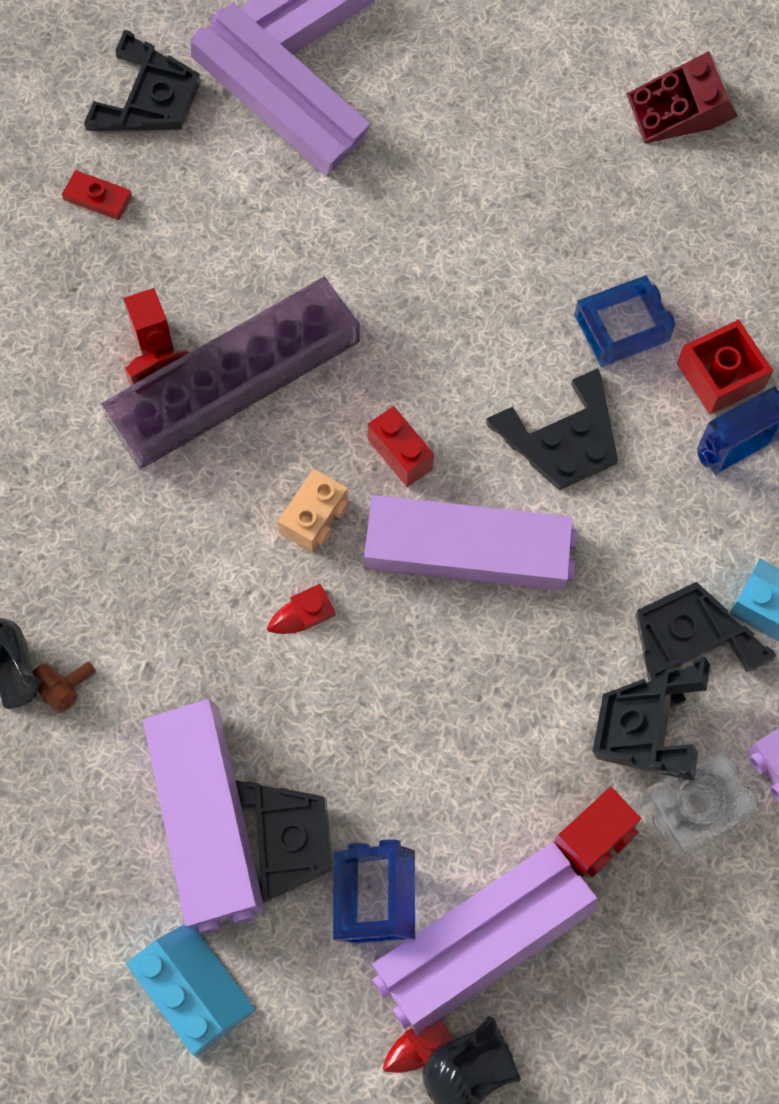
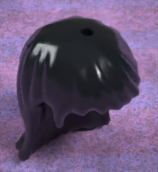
M0 618V696L3 707L12 709L31 702L36 697V691L39 690L42 683L32 673L27 641L20 627L12 620Z
M488 1016L473 1032L452 1039L435 1049L428 1057L423 1069V1084L434 1104H480L497 1088L521 1080L513 1060V1054L510 1052L508 1044L504 1041L496 1020L491 1016Z

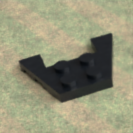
M124 30L115 50L116 57L141 64L142 66L124 108L93 101L84 121L85 129L87 131L182 129L201 82L200 73L170 55L168 57L156 51L155 46L147 41L143 43L136 39L132 32Z
M598 368L572 379L571 385L585 409L530 434L526 431L513 406L486 419L487 426L493 432L496 431L502 436L513 450L516 449L529 461V464L558 490H562L614 466L618 461L601 374Z
M697 582L638 609L635 614L649 682L663 677L664 671L680 666L727 642L730 643L746 672L774 660L776 654L771 648L763 646L753 637L754 633L746 626L742 627L728 614L729 611ZM683 693L671 695L669 710L685 703L687 699Z
M706 657L693 660L694 665L682 670H678L677 667L664 671L663 677L646 683L645 679L603 694L592 751L596 758L680 779L695 780L698 751L695 746L690 744L664 747L671 695L707 691L710 664Z
M235 780L241 807H256L261 878L258 879L263 904L333 871L327 799L324 796Z

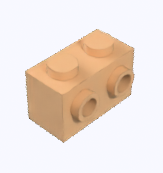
M313 469L277 521L279 533L307 550L314 552L318 544L323 546L332 533L330 526L336 517L342 519L350 505L348 501V488Z

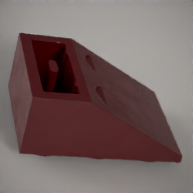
M709 51L626 93L645 144L714 129L738 117L720 69Z

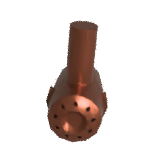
M88 661L63 677L48 663H44L35 668L32 673L42 683L38 690L42 700L49 704L57 713H62L70 709L77 701L78 694L73 688L95 674L96 670Z

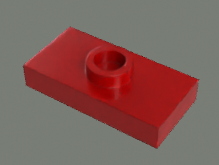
M75 170L62 192L63 200L120 220L132 198V192L127 188Z

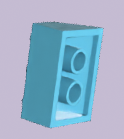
M759 559L729 614L779 641V568Z
M185 924L156 939L125 963L182 1042L196 1058L256 1010L200 934L185 927Z

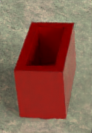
M155 288L124 297L131 328L142 356L150 352L158 356L173 351L174 347L168 322Z
M395 406L368 423V441L406 487L433 470L434 453Z

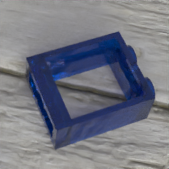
M647 275L577 300L574 313L601 367L669 342L675 328V320L669 310H665L661 302L659 289L656 285L651 284ZM640 295L656 326L613 342L597 311Z
M776 386L708 422L697 447L698 458L704 467H710L716 475L779 440V390Z
M389 839L379 841V846L370 847L369 844L353 843L348 845V850L334 851L333 940L350 944L415 939V850L401 846V841ZM388 859V920L357 923L358 862Z

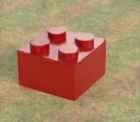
M739 319L683 345L677 361V365L710 415L765 389L773 373V369Z
M610 786L557 835L554 843L571 863V868L577 876L580 875L583 878L588 873L593 878L613 857L610 854L613 849L619 854L633 841V838L639 833L635 827L642 818Z

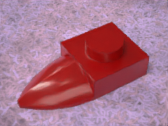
M187 350L172 351L158 356L150 352L145 356H138L128 366L124 367L128 381L136 391L171 371L189 352Z
M321 583L290 597V602L274 614L266 628L267 631L277 634L297 633L336 616L335 610Z
M442 1019L432 1026L426 1027L417 1036L412 1028L406 1031L389 1050L385 1058L383 1070L385 1072L403 1073L424 1066L428 1057L435 1049L453 1039Z

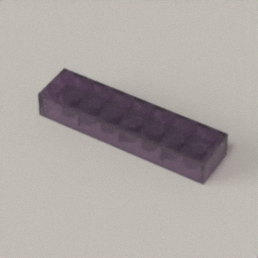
M324 276L102 402L101 405L106 420L139 470L358 344L360 342V323Z

